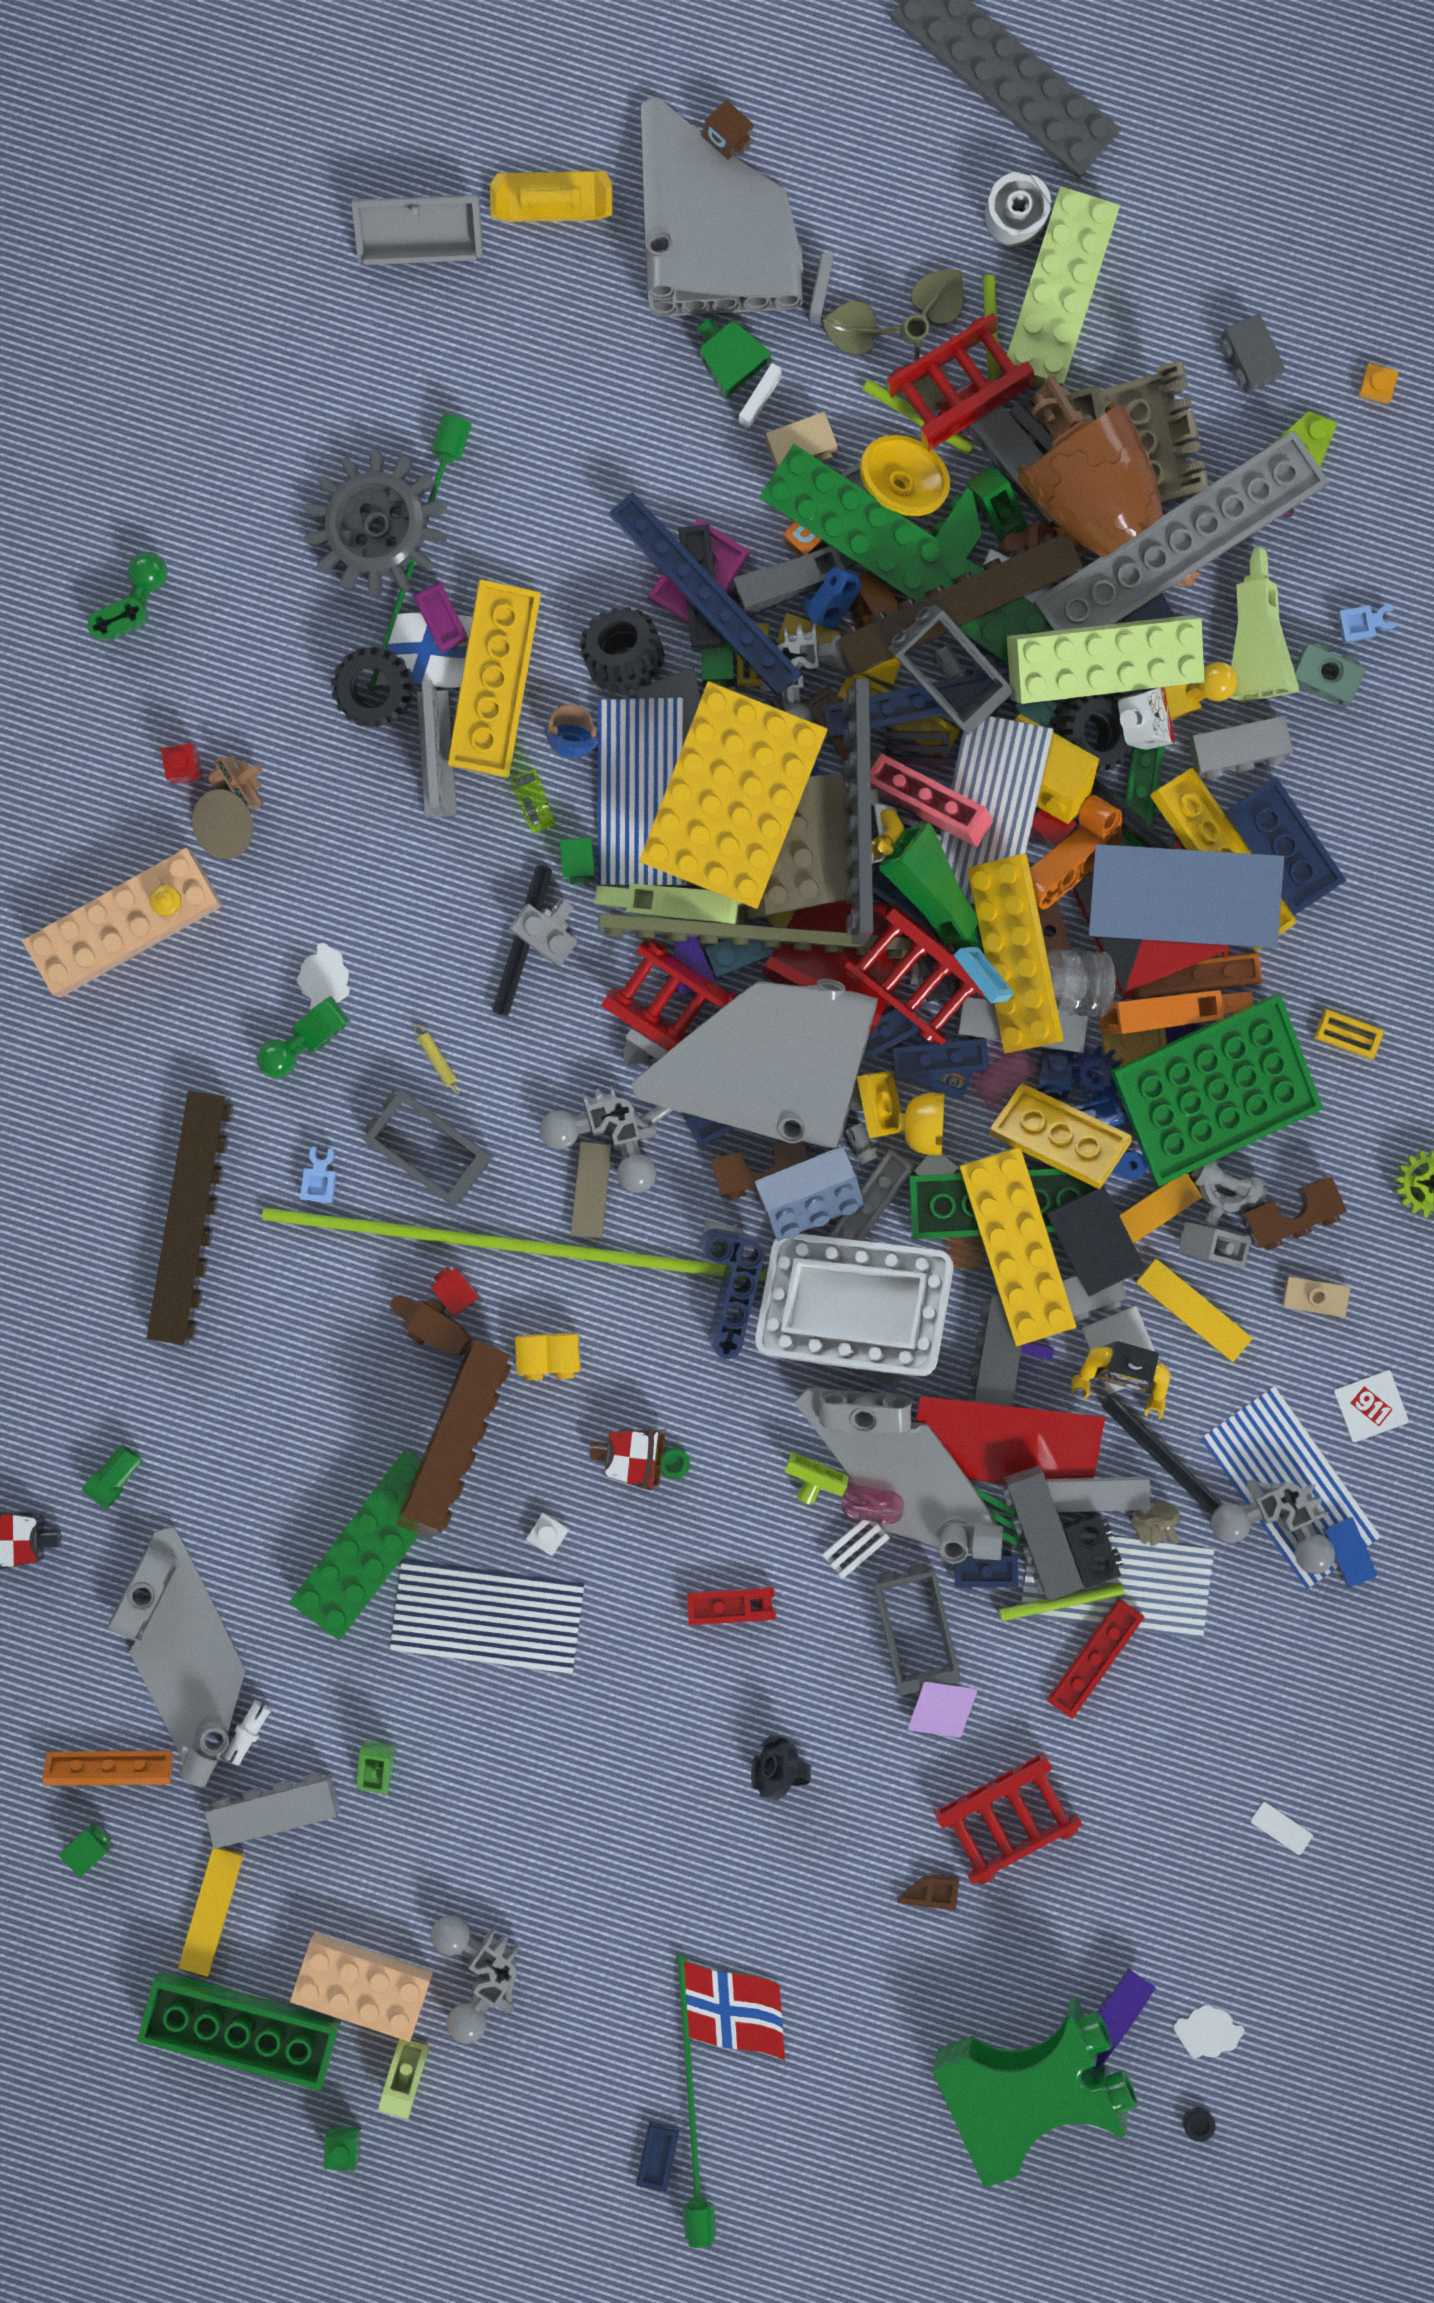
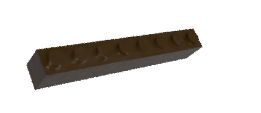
M1056 531L1040 538L1041 544L1032 549L1029 548L1028 544L1012 551V558L1002 563L999 558L984 564L982 566L984 571L974 576L969 571L953 579L955 582L953 586L946 589L942 585L934 587L925 592L927 598L915 603L914 598H911L897 605L898 611L887 616L884 611L869 618V625L861 629L853 625L839 633L841 638L837 639L834 644L850 678L895 658L887 649L892 644L893 637L901 630H907L916 621V615L925 607H931L935 604L959 628L1078 572L1083 565L1068 533L1066 532L1058 536ZM937 621L906 652L948 633V631Z
M188 1090L146 1339L186 1345L189 1344L190 1339L195 1338L197 1321L193 1320L195 1308H200L203 1291L198 1289L200 1277H205L208 1259L204 1258L205 1246H210L213 1235V1228L209 1227L210 1216L216 1214L218 1197L214 1196L216 1184L220 1185L223 1176V1166H219L221 1153H226L228 1146V1135H224L226 1122H231L233 1116V1104H229L230 1097Z

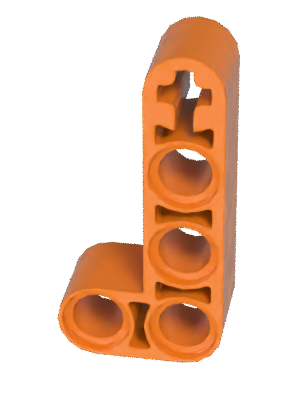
M1096 795L1088 797L1079 812V828L1030 868L1036 904L1039 908L1044 910L1050 907L1094 870L1096 844L1120 845L1122 840V813L1119 809Z

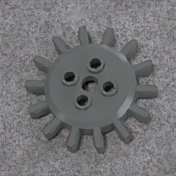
M371 450L370 472L359 474L357 465L346 456L341 460L349 480L338 487L327 477L321 476L318 479L323 490L333 495L328 507L318 504H306L305 511L311 516L325 519V529L305 535V542L310 546H319L329 542L332 551L316 564L323 573L331 571L341 561L348 565L339 585L344 590L350 592L356 583L358 575L363 573L369 575V593L373 597H380L382 575L393 573L395 582L406 591L410 589V583L403 567L414 560L422 569L431 572L434 568L430 559L419 551L425 540L436 544L446 543L447 537L444 533L437 529L427 528V518L447 512V506L443 501H433L423 505L419 497L436 482L428 473L421 476L411 486L404 482L412 466V461L404 455L398 460L392 474L383 472L384 459L379 450ZM367 505L371 506V512L368 515H362V509ZM396 508H400L401 515L397 518H393V510ZM376 518H384L386 521L385 529L378 534L372 533L370 529L372 521ZM366 536L367 543L364 546H359V538ZM397 539V546L389 549V541Z

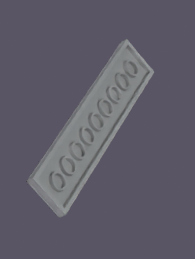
M1293 431L1164 515L1107 557L1098 558L1035 599L1033 605L1040 615L1043 616L1051 631L1116 624L1327 486L1329 481L1296 432Z

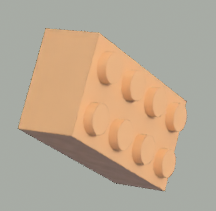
M314 1933L290 2002L410 2042L433 1972Z

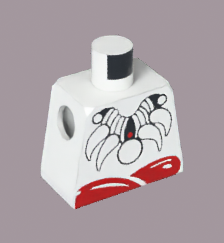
M1165 687L1136 690L1118 700L1120 724L1123 727L1127 745L1148 750L1175 743Z

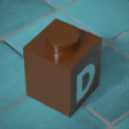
M726 99L706 119L701 136L729 160L737 152L742 154L752 142L750 136L754 124Z

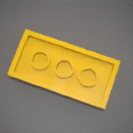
M1023 1083L1020 1084L990 1128V1136L1014 1148L1020 1146L1022 1152L1098 1189H1101L1132 1142V1135Z

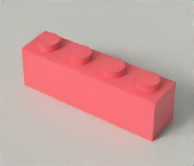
M882 753L870 770L871 789L878 790V796L975 847H978L993 823V819L986 807Z

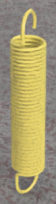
M415 1025L414 1030L418 1037L417 1040L443 1080L442 1082L446 1087L451 1086L453 1091L459 1094L458 1087L454 1085L458 1091L457 1093L452 1085H450L457 1080L456 1076L446 1063L429 1032L419 1037L416 1032V1026L420 1025Z

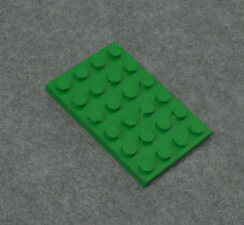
M1274 994L1110 1071L1153 1183L1158 1187L1323 1109L1280 994Z

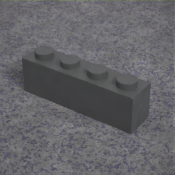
M1001 405L974 422L970 426L968 434L999 472L1009 481L1012 488L1038 520L1048 523V527L1054 524V521L1050 520L1016 480L1019 476L1017 472L1018 467L1023 464H1028L1030 467L1044 455L1037 448L1039 446L1037 439L1029 431L1024 432L1018 424L1019 421L1009 412L1011 408L1009 406L1005 408Z
M989 1295L988 1301L983 1300L980 1319L985 1320L983 1332L978 1331L975 1350H979L980 1353L978 1363H972L970 1381L975 1383L973 1394L968 1393L966 1401L1012 1406L1022 1345L1015 1346L1000 1296Z
M1040 1465L1004 1477L1007 1487L1003 1488L1002 1492L1007 1506L1014 1505L1017 1516L1013 1517L1012 1520L1018 1536L1025 1535L1028 1545L1022 1546L1028 1565L1034 1563L1038 1574L1032 1576L1038 1593L1045 1592L1048 1601L1084 1589Z

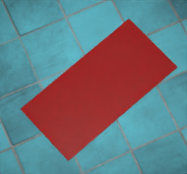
M920 1396L916 1422L929 1425L969 1480L1006 1484L1004 1477L1040 1465L1045 1479L1094 1478L1106 1417Z

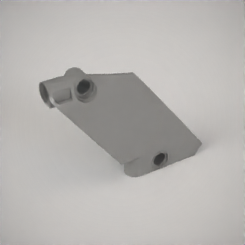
M174 1526L154 1532L107 1628L134 1640L129 1653L183 1762L180 1776L196 1786L205 1787L221 1754L227 1749L229 1743L228 1732L246 1670ZM143 1587L147 1588L151 1595L146 1600H138L134 1597L133 1592ZM211 1732H218L223 1736L220 1742L214 1744L209 1743L205 1737Z

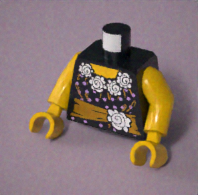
M1115 1341L1103 1347H1095L1089 1352L1080 1369V1374L1072 1377L1071 1395L1076 1390L1083 1389L1082 1398L1086 1399L1089 1397L1090 1379L1093 1378L1147 1394L1151 1393L1152 1396L1147 1399L1145 1416H1148L1149 1410H1156L1160 1413L1158 1418L1160 1420L1163 1417L1166 1406L1164 1398L1167 1394L1171 1374L1168 1367L1158 1361V1352Z

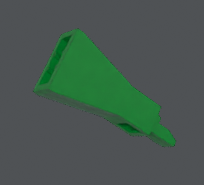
M930 822L905 829L893 846L892 854L886 855L878 867L926 916L945 946L954 943L958 950L960 948L978 947L984 954L983 947L975 936L978 925L977 914L962 893Z

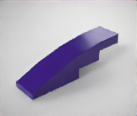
M1129 1968L1125 1971L1112 1994H1107L1097 2010L1108 2029L1112 2048L1098 2053L1096 2066L1092 2068L1101 2067L1156 1989L1154 1985Z

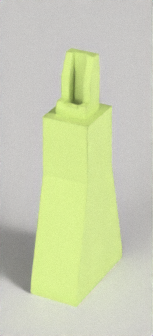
M1260 547L1253 549L1249 561L1250 575L1245 576L1244 583L1236 584L1238 625L1231 666L1237 673L1238 685L1236 692L1229 698L1240 703L1299 692V685L1279 621L1277 584L1269 580L1267 551Z
M630 883L629 889L596 886L594 902L598 905L626 909V912L633 916L736 925L745 924L747 907L746 904L711 890Z

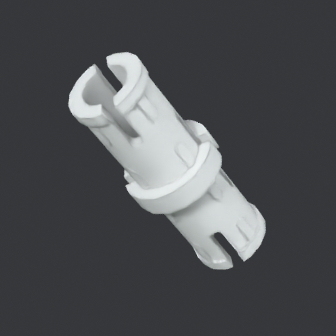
M253 1701V1705L242 1724L239 1723L236 1726V1734L222 1755L229 1761L237 1750L232 1761L235 1765L241 1764L251 1743L257 1741L259 1737L258 1731L272 1711L270 1707L264 1705L260 1714L256 1715L262 1704L260 1701Z

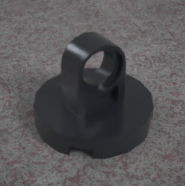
M773 1735L761 1743L760 1746L764 1747L760 1757L754 1756L751 1768V1784L753 1789L759 1790L760 1794L758 1795L761 1798L779 1800L786 1795L792 1785L802 1786L811 1783V1765L798 1761L797 1749L793 1741L786 1737Z

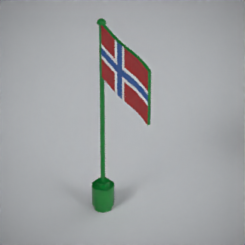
M680 1954L676 1957L675 1962H678L694 2182V2197L688 2200L689 2203L683 2205L685 2239L688 2240L689 2247L705 2248L713 2245V2238L716 2236L714 2204L707 2201L706 2197H701L690 2038L722 2048L762 2052L785 2061L780 1984L757 1975L713 1970L688 1962L687 1957Z

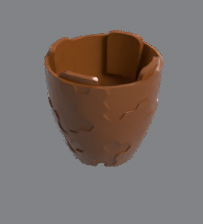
M1114 401L1110 402L1105 408L1106 413L1091 423L1087 420L1080 421L1057 437L1048 453L1029 467L1028 464H1023L1018 467L1017 472L1019 476L1016 479L1028 496L1050 520L1052 519L1058 527L1069 533L1082 546L1102 558L1107 557L1117 548L1163 517L1159 488L1149 455L1146 453L1140 440L1139 432L1123 404L1121 403L1117 406Z

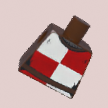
M666 1429L612 1431L609 1433L608 1443L592 1442L590 1460L606 1462L604 1472L606 1477L646 1490L659 1489Z

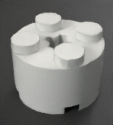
M1021 172L1009 173L1001 177L994 184L985 209L986 225L990 233L1007 247L1031 243L1040 236L1045 228L1050 213L1051 196L1044 182L1032 174H1020ZM1013 206H1014L1015 209H1017V210L1020 209V208H1022V209H1023V212L1014 211L1012 208H1013Z

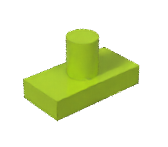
M792 1451L784 1471L787 1474L804 1480L797 1498L810 1505L814 1504L821 1488L843 1497L848 1485L849 1475Z

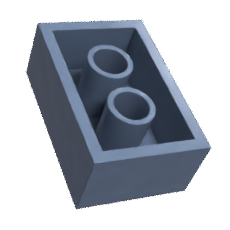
M843 1146L754 1181L777 1241L794 1238L802 1231L812 1227H821L827 1224L829 1220L842 1215L853 1214L859 1208L864 1207L857 1177Z

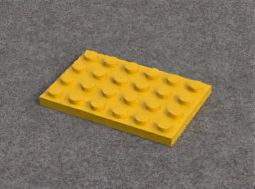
M708 681L639 862L758 909L828 728Z

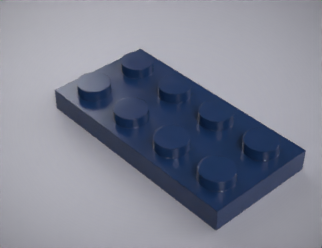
M1277 777L1223 812L1251 854L1284 856L1281 899L1293 916L1347 881Z

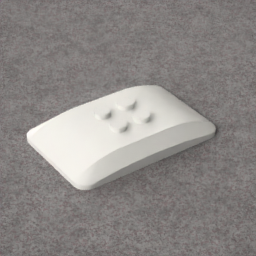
M798 1234L794 1238L782 1239L780 1241L775 1239L772 1245L755 1336L757 1349L765 1355L878 1372L926 1376L935 1369L938 1362L954 1269L953 1261L944 1251L807 1234Z

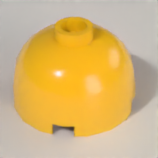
M926 1093L916 1096L908 1103L906 1113H899L898 1132H905L906 1143L918 1153L942 1156L944 1093Z

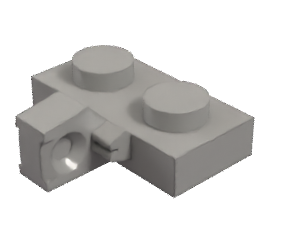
M558 900L551 911L545 908L542 913L530 904H525L508 929L556 966L562 965L578 942L565 932L569 926L565 920L574 908L565 900Z

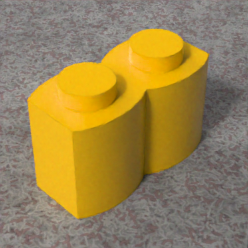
M579 1333L518 1335L515 1337L517 1375H524V1380H542L543 1374L555 1373L556 1379L574 1378V1372L581 1371Z

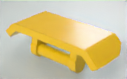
M606 171L497 173L490 183V214L493 219L504 222L601 220L612 215V181Z

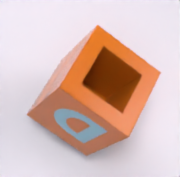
M795 522L783 533L782 541L799 557L815 552L824 543Z

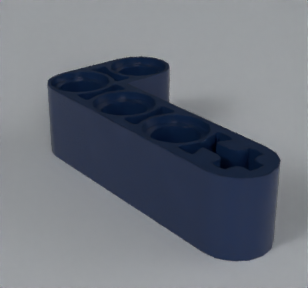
M712 1228L702 1235V1250L711 1261L725 1264L726 1267L709 1333V1342L719 1357L732 1359L740 1353L764 1259V1251L760 1244L748 1234ZM715 1240H724L721 1250L717 1252L710 1251V1246ZM748 1245L754 1246L751 1256L747 1258L740 1257L744 1247ZM746 1276V1283L742 1287H733V1282L737 1277ZM739 1306V1312L736 1316L726 1317V1311L730 1307ZM728 1335L731 1341L725 1342L724 1346H721L720 1341H726Z

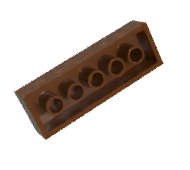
M474 1340L465 1352L395 1525L429 1539L437 1532L442 1533L443 1529L447 1528L453 1513L448 1508L450 1503L453 1504L455 1499L458 1500L465 1483L460 1478L462 1474L465 1475L466 1471L470 1470L477 1452L472 1451V1448L478 1444L479 1440H482L488 1427V1423L484 1422L485 1416L488 1417L490 1412L494 1411L500 1394L495 1391L497 1388H500L502 1382L505 1383L512 1365L507 1363L510 1357L509 1353L478 1340Z

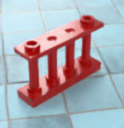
M994 313L985 318H977L970 324L969 328L909 366L896 369L886 379L890 397L892 398L903 392L924 422L923 427L920 428L921 440L928 451L1035 385L1034 369L1029 362L1026 361L1020 366L1014 365L993 336L997 332V319ZM981 341L1004 372L1003 376L993 383L987 382L966 352ZM954 358L977 388V392L967 399L960 398L940 369V367ZM927 375L930 376L951 406L950 410L940 416H934L913 386V384Z
M892 903L885 912V918L888 920L886 925L888 927L858 963L849 956L844 960L845 967L848 969L845 973L858 984H861L862 981L918 1025L920 1027L918 1032L931 1043L936 1040L943 1045L946 1041L945 1034L940 1030L970 994L974 995L977 992L982 997L985 995L954 957L955 953ZM906 934L913 940L910 943L912 947L888 976L880 982L867 970L897 935ZM929 953L937 960L935 962L936 967L905 1002L891 990L921 955L925 956ZM951 973H954L961 979L959 982L960 987L935 1017L928 1021L916 1009L945 975L949 976Z
M644 939L636 951L644 958L624 988L618 990L613 986L600 1006L669 1051L687 1036L685 1031L707 999L718 1007L723 1008L738 995L735 993L729 994L668 953L666 947L660 942ZM655 964L669 973L670 976L650 1006L643 1007L634 1001L633 996ZM680 982L696 991V994L677 1022L670 1025L660 1018L659 1013Z
M1044 1752L934 1811L935 1817L942 1829L947 1826L949 1829L953 1828L974 1868L966 1873L972 1885L977 1882L979 1884L989 1882L996 1876L995 1872L1060 1837L1062 1840L1074 1836L1078 1833V1828L1083 1825L1077 1813L1070 1817L1067 1816L1047 1779L1049 1776L1048 1772L1053 1770ZM1030 1781L1032 1784L1037 1785L1057 1824L1042 1832L1037 1827L1019 1793L1021 1791L1020 1787ZM1001 1797L1009 1799L1029 1836V1839L1014 1847L1011 1845L992 1809L994 1805L992 1802ZM975 1811L977 1814L981 1813L1001 1851V1854L986 1862L964 1824L966 1821L965 1817Z

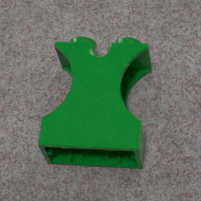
M1077 1996L1071 1998L1067 2015L1057 2031L1048 2039L1035 2046L1024 2049H1002L988 2045L976 2037L970 2036L938 2049L932 2072L984 2188L1019 2176L1023 2159L1032 2144L1043 2134L1056 2127L1068 2124H1089L1103 2128L1119 2138L1126 2136L1128 2111L1138 2107L1133 2085L1125 2070L1111 2074L1107 2065L1092 2068L1096 2066L1097 2054L1112 2048L1111 2038L1100 2013L1096 2011L1085 2015Z

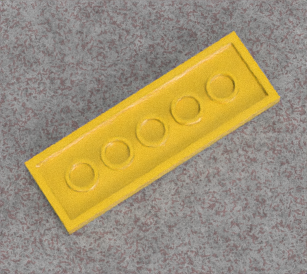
M481 579L478 581L446 766L504 778L509 777L541 592Z
M1193 767L1150 795L1187 850L1251 854ZM1282 899L1278 936L1297 923V920ZM1253 947V948H1254L1255 951H1258L1259 949H1261V948H1263V947Z
M1019 854L967 868L984 954L1014 993L1007 1002L994 1003L1004 1054L1064 1042L1027 854Z
M1018 1146L959 1165L1015 1346L1017 1347L1077 1328L1021 1147Z

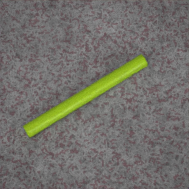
M995 275L983 276L984 314L987 317L994 313L997 319ZM997 324V332L993 334V336L995 337V339L997 340V342H998V324ZM986 348L988 382L993 383L1000 378V367Z
M870 379L867 380L862 389L863 391L923 427L924 422L912 405L896 395L891 398L888 390ZM955 434L945 440L969 455L975 445L959 434Z
M1122 1582L1070 1593L1050 1601L1043 1599L999 1609L1001 1621H1007L1124 1595Z

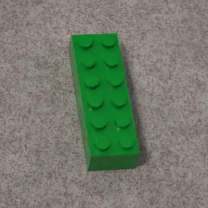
M1059 1169L1028 1170L1047 1232H1056L1046 1213L1047 1211L1095 1188ZM962 1174L907 1177L911 1239L981 1236Z
M408 1448L402 1452L289 1602L339 1641L420 1535L395 1525L422 1460Z
M160 1971L152 1983L137 2042L321 2091L327 2077L342 2019Z

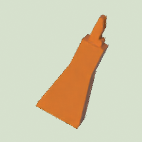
M1221 990L1100 1003L1098 1004L1101 1034H1126L1220 1020L1224 1018L1225 1013L1238 1012L1253 1005L1252 991L1221 995Z

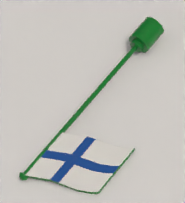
M442 414L431 451L436 454L435 459L440 461V465L434 480L436 483L432 487L428 503L435 501L446 464L453 465L454 460L461 461L472 427V423L451 414ZM414 560L408 564L405 572L409 580L415 564ZM400 588L382 644L383 649L391 650L396 653V656L404 659L406 662L405 666L407 669L410 668L412 675H410L411 681H414L415 685H422V681L432 680L435 687L460 688L468 641L440 653L421 612L399 614L406 591ZM457 615L469 638L472 616ZM375 668L371 682L367 683V688L370 691H376L379 688L378 686L390 685L387 676L379 669Z

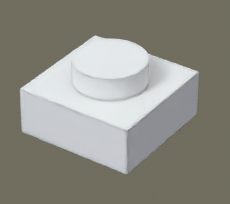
M543 1512L526 1540L553 1556L570 1528Z

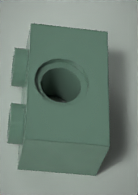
M1308 644L1303 648L1294 668L1299 688L1346 708L1351 704L1366 669L1359 666L1360 662L1352 657L1343 655L1341 658L1330 653L1331 649L1323 644ZM1322 666H1329L1334 670V680H1327L1322 676Z

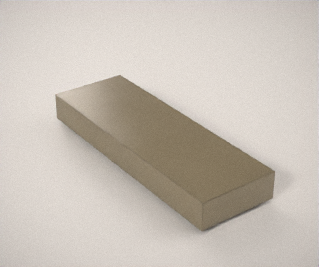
M580 1142L571 1235L602 1238L612 1145Z

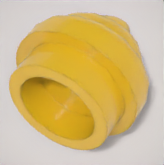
M163 884L153 889L149 897V903L156 914L171 916L180 909L182 898L180 892L175 887Z

